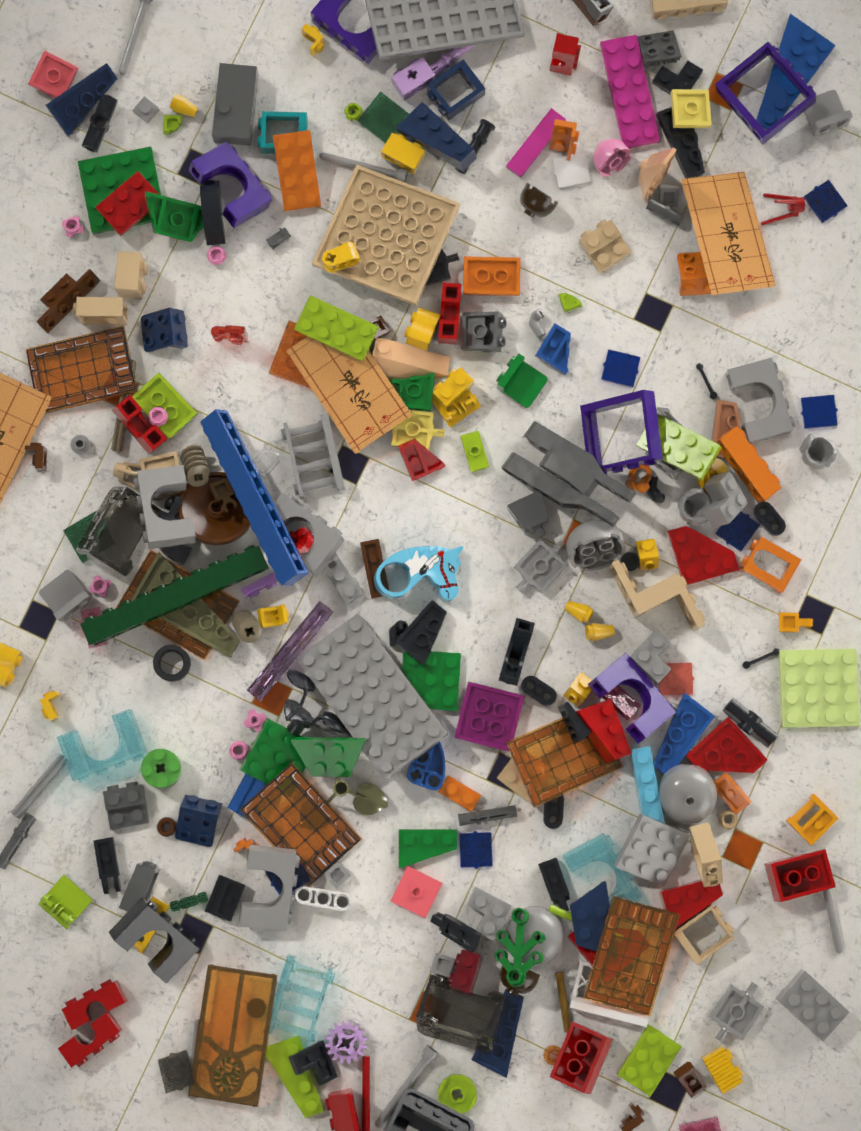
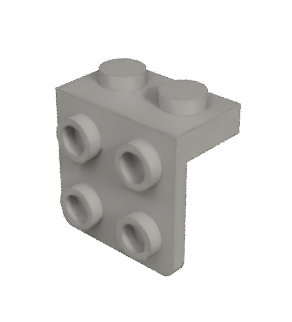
M836 90L816 95V103L804 111L813 136L826 134L835 128L846 127L853 117L850 110L844 112Z
M65 570L39 591L40 596L60 622H66L74 616V612L85 608L92 599L70 570Z

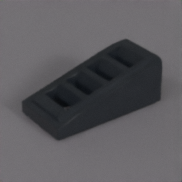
M565 702L558 707L574 744L582 741L591 733L569 702Z

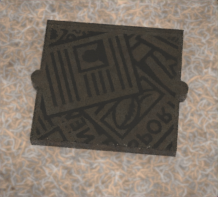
M187 1050L170 1053L169 1056L158 1059L166 1094L176 1090L183 1091V1088L195 1084Z

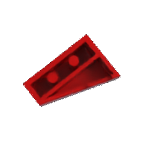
M612 699L576 711L590 729L591 733L588 737L606 763L632 754Z
M701 879L659 891L663 909L678 914L674 929L723 896L720 884L703 887Z

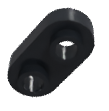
M766 501L759 502L754 507L753 514L770 535L778 536L785 531V521L770 503ZM760 509H764L766 514L761 515ZM772 524H777L778 529L774 530Z
M527 676L521 682L522 691L540 704L550 706L556 701V691L537 677ZM532 682L534 688L528 689L527 683ZM544 693L550 694L549 700L543 698Z
M557 794L558 801L555 804L550 799L544 801L543 822L550 829L560 827L563 822V794ZM552 815L556 817V822L554 823L549 821V817Z

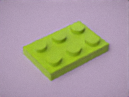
M159 372L132 396L147 416L155 407H161L167 412V422L157 427L169 440L198 415Z
M647 1024V1027L625 1059L617 1075L651 1097L682 1046Z

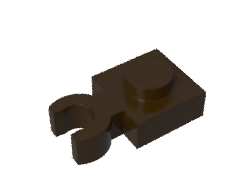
M227 478L209 485L216 503H223L222 509L225 514L228 513V505H232L237 510L236 501L231 499L235 497V493Z

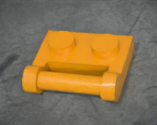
M812 794L809 797L810 800L792 817L786 820L810 846L839 819L815 794ZM816 805L819 810L801 827L798 822Z

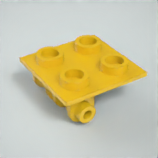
M470 390L459 398L447 411L432 398V403L450 428L481 407L477 397Z

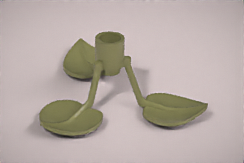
M335 777L337 782L333 786L334 793L326 801L329 804L336 796L343 797L349 793L355 796L353 801L355 810L365 816L373 815L388 807L386 796L376 785L361 783L357 788V793L349 789L348 783L340 780L339 777ZM308 799L302 803L300 812L307 816V818L300 822L299 826L305 829H314L309 824L310 822L315 829L320 826L324 827L329 822L324 823L326 819L317 809L310 813L314 806Z

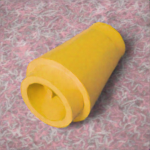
M175 94L169 108L173 109V112L192 118L195 117L198 111V107L182 95L179 96Z
M568 600L564 611L581 623L585 622L588 624L594 613V609L591 606Z
M590 623V625L585 626L586 639L592 642L615 635L613 625Z

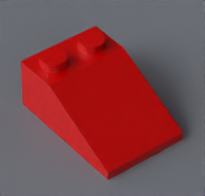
M826 849L764 864L774 902H784L836 887Z

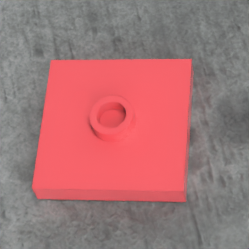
M44 50L28 85L56 98L70 88L79 68Z
M407 866L391 902L426 918L442 882Z

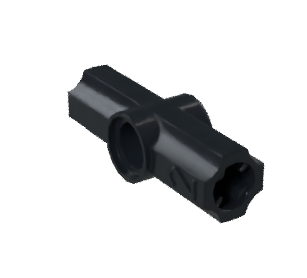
M102 94L96 111L90 118V126L82 143L83 148L91 152H98L104 135L109 130V123L118 103L117 99L110 95ZM98 121H104L103 125L96 126Z
M734 698L722 710L738 723L737 725L748 735H752L767 748L778 736L775 731L763 723V720L756 713L746 709Z

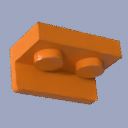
M555 119L549 149L568 152L566 160L570 161L571 154L575 155L577 143L574 142H578L579 131H576L577 123Z

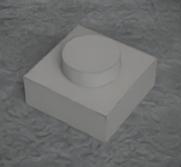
M145 96L133 109V113L147 124L159 111V107Z
M339 861L324 873V876L336 889L351 876Z
M435 953L430 972L449 978L455 958Z

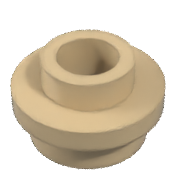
M725 810L719 815L718 821L722 828L730 830L738 824V816L731 810ZM726 816L731 817V822L729 824L725 822Z

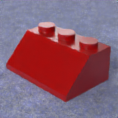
M572 1021L549 1077L584 1094H591L613 1038Z
M352 1088L328 1093V1098L325 1099L327 1111L331 1110L332 1118L329 1119L331 1130L361 1131Z

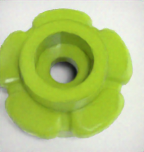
M350 103L345 107L344 114H346L348 120L357 121L361 118V113L363 112L361 106L356 103Z

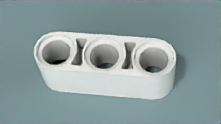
M310 886L299 887L295 892L296 901L304 905L345 911L352 903L350 895L345 892ZM302 889L309 892L308 900L303 901L299 898V892ZM320 893L328 895L329 900L326 904L319 902L318 896ZM340 896L346 897L348 905L340 907L337 899Z

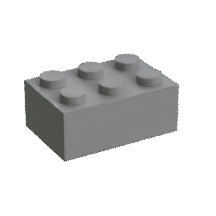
M802 969L776 997L789 1012L823 1042L849 1014V1011Z

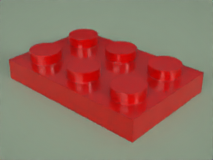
M137 171L95 208L121 237L149 213L145 192L158 194V192Z

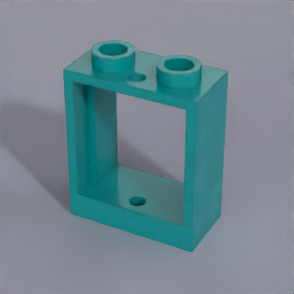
M262 111V118H258V129H261V136L257 137V147L261 148L262 154H275L274 143H266L267 120L299 121V131H306L308 128L307 112Z

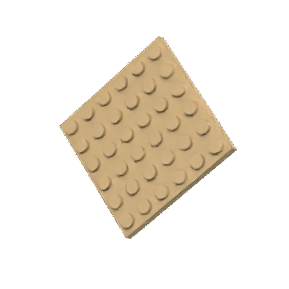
M356 165L314 257L312 266L326 271L322 260L324 252L346 242H353L360 257V262L332 274L417 306L461 205L456 201Z

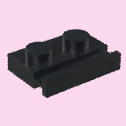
M219 875L204 912L231 922L246 885Z

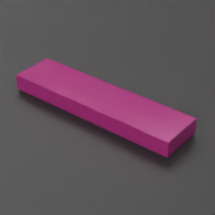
M551 108L508 162L506 168L522 178L551 141L554 120L566 121V118Z

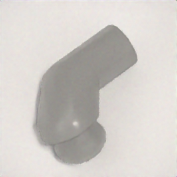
M542 309L533 311L529 321V326L537 338L546 334L541 327V322L545 315Z

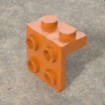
M701 253L677 254L680 273V296L711 294Z

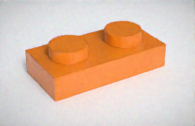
M727 772L714 781L717 794L735 815L752 802Z
M447 776L439 790L440 794L471 812L481 797V794L450 776Z

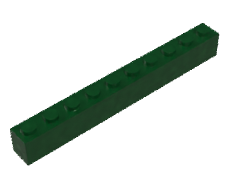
M255 545L248 546L244 549L245 552L230 554L226 557L227 560L214 561L209 564V568L204 570L201 568L191 572L190 576L186 578L184 576L178 577L173 580L174 583L168 586L162 584L156 587V591L150 594L144 592L138 595V599L134 601L126 600L119 604L120 607L116 609L111 607L103 610L100 616L95 617L92 615L85 618L84 623L80 625L89 646L94 647L268 570L269 567L260 547H255Z

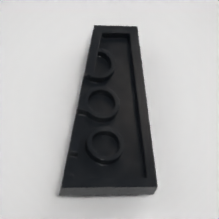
M672 107L657 112V120L670 147L676 149L674 156L685 179L690 180L702 176L705 170L701 151L698 148V136L695 133V128H673Z

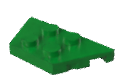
M145 192V199L155 234L192 242L197 233L203 229L200 205Z
M293 737L291 739V743L312 777H350L366 742V738Z

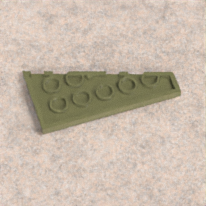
M160 552L157 553L130 601L138 599L137 596L144 592L150 594L156 591L155 588L162 584L168 586L174 583V579L181 577ZM203 599L160 617V619L229 658L232 657L240 643L239 639Z

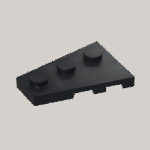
M432 600L397 638L395 644L422 667H425L447 611Z

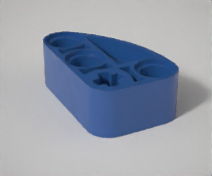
M440 742L426 751L428 755L427 761L422 763L415 759L411 762L407 773L408 780L411 783L430 790L441 788L445 777V756ZM419 770V774L422 775L421 779L412 780L413 777L410 776V773ZM432 776L438 777L440 780L439 786L431 787L428 782L429 778Z

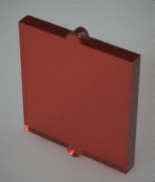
M666 663L671 668V671L659 683L661 695H683L684 692L687 695H693V680L695 678L692 676V663Z

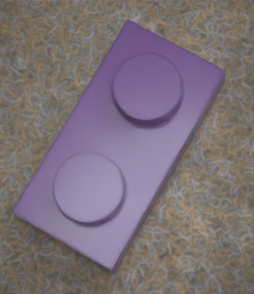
M275 572L242 588L241 591L244 597L251 599L258 596L260 590L264 588L269 590L277 586L276 582L278 581Z

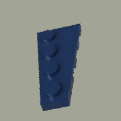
M106 63L45 106L68 137L101 99L102 94H105L118 78Z
M508 988L505 989L471 1058L472 1061L506 1078L524 996L520 994L515 996L508 993Z

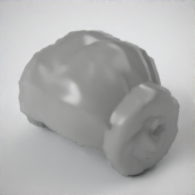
M808 434L799 448L802 453L803 462L813 469L830 467L839 452L829 439L822 435Z
M692 488L683 492V497L678 501L680 517L690 522L692 526L701 525L708 521L703 511L711 504V501L703 488Z

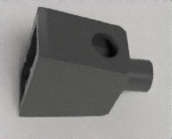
M540 490L507 505L509 513L524 533L532 530L536 539L546 535L542 525L549 521V517Z

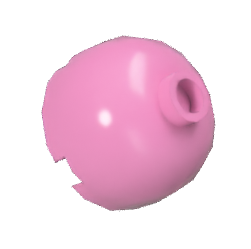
M618 139L601 141L593 155L594 165L602 176H611L610 172L615 169L619 172L627 165L631 158L629 156L631 151Z

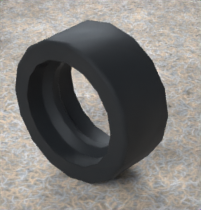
M176 645L163 646L156 652L153 659V669L156 674L169 682L183 679L188 674L191 666L188 653ZM168 652L178 653L183 659V667L176 674H166L161 668V659Z

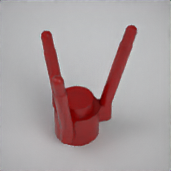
M764 193V197L776 199L774 200L775 203L787 204V209L791 213L763 221L761 225L799 216V212H804L805 210L804 197Z

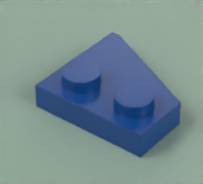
M554 323L536 352L535 357L566 375L568 373L567 365L571 333Z

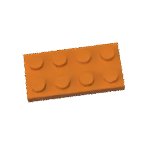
M310 130L273 135L284 211L321 206Z

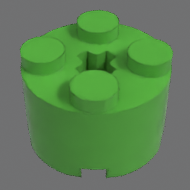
M155 749L144 757L141 764V773L149 785L165 789L178 782L181 777L182 766L179 758L171 751ZM165 764L164 769L166 771L158 774L159 769L157 767Z

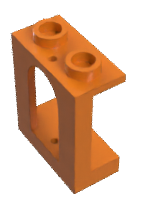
M762 536L758 540L754 539L749 547L752 550L748 557L745 555L740 563V566H742L740 572H746L774 588L773 591L778 594L783 593L802 559ZM757 551H768L788 563L780 579L755 565L753 558Z

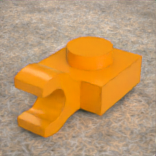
M779 612V632L798 633L799 627L811 628L813 626V619H800L799 613Z

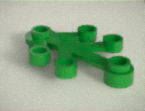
M516 908L512 912V920L517 923L515 945L509 939L510 934L508 931L499 930L496 934L497 940L502 942L514 957L512 965L508 960V953L506 951L497 950L495 952V959L507 971L508 983L514 987L523 985L526 980V973L535 964H540L544 960L541 952L534 951L531 953L530 959L522 965V958L537 943L542 944L545 941V934L535 931L532 937L523 945L525 923L529 920V913L522 908ZM522 914H524L523 920L520 919ZM505 933V938L501 939V935ZM540 934V940L537 941L536 937ZM501 953H503L502 959L499 958ZM538 954L539 959L535 961V956ZM516 973L519 974L518 980H515L514 975Z

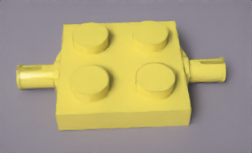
M409 409L412 416L391 429V446L398 447V445L416 439L429 450L430 441L433 436L444 437L445 429L434 428L433 412Z

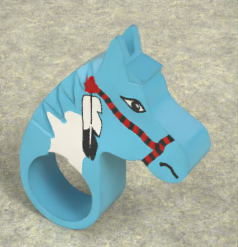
M417 546L396 552L377 568L374 575L375 587L384 597L397 599L410 591L422 578H426L432 586L437 587L439 599L443 602H449L457 596L459 591L456 572L461 565L458 555L463 550V546L452 550L440 546ZM388 565L403 566L402 568L405 572H408L406 589L401 592H391L385 589L380 581L381 570Z

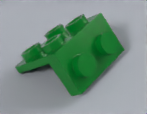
M518 353L516 358L512 356L509 360L507 371L505 373L501 372L496 380L498 382L497 389L523 407L529 408L547 383L548 378L524 362L525 357Z

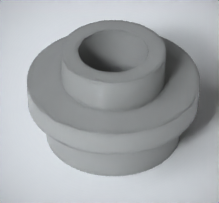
M77 435L71 440V449L77 454H84L90 448L88 438L83 435ZM79 441L83 442L82 447H77Z

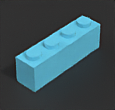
M650 746L632 749L630 760L640 813L664 822Z

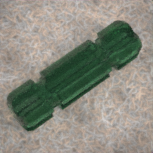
M201 892L198 895L182 898L180 901L170 902L171 911L175 912L179 911L180 908L185 909L198 905V903H205L208 901L207 893Z

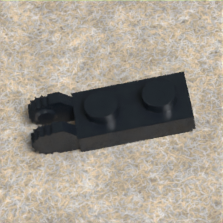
M114 837L93 840L99 879H101L104 894H109L107 881L109 877H113L114 888L116 892H120V873Z

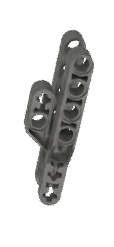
M533 421L523 438L526 437L538 449L547 451L539 463L540 467L512 452L501 468L535 491L540 490L543 496L561 507L586 510L611 526H615L619 517L614 512L589 498L596 486L600 485L630 503L636 495L635 492L603 473L592 454L540 423Z

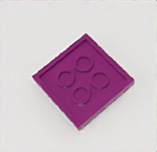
M468 681L454 738L510 752L507 743L514 740L525 695Z

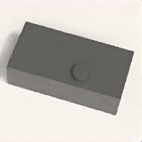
M220 63L212 138L215 143L228 141L229 144L251 146L259 77L257 66Z

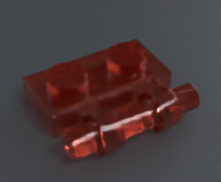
M214 326L211 329V335L216 342L228 339L232 344L242 345L243 342L247 343L248 341L245 326Z

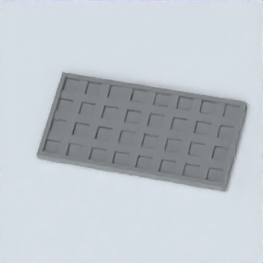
M365 0L379 60L522 38L525 35L517 0Z
M358 613L296 658L352 737L366 738L362 751L385 782L448 736V733Z

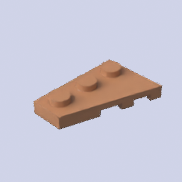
M723 400L716 401L711 438L713 442L731 428L736 426L740 428L741 423L737 403ZM719 451V453H718V455L716 456V458L725 459L724 456H723V455L721 454V452Z

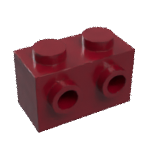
M463 949L461 954H457L455 959L457 967L455 973L452 972L449 978L450 988L453 991L472 996L483 961V957L480 954Z

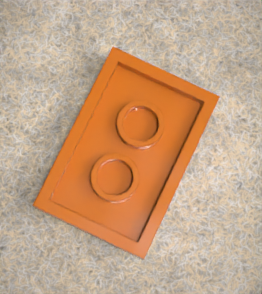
M464 256L463 295L520 296V258Z

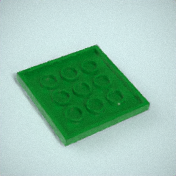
M151 146L78 161L93 235L114 230L95 207L137 171L161 195ZM149 213L134 226L151 223Z

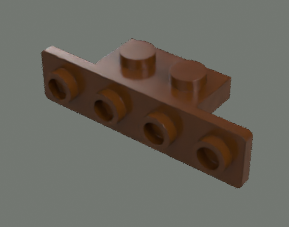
M89 269L75 281L66 273L40 299L49 308L37 320L39 326L46 333H49L73 309V304L76 303L77 297H85L100 282L96 274Z

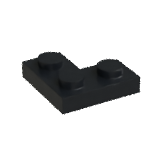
M687 60L678 75L662 66L654 77L652 84L670 94L672 89L692 90L703 73V69Z
M323 1040L288 1056L295 1075H299L312 1068L319 1086L338 1077Z

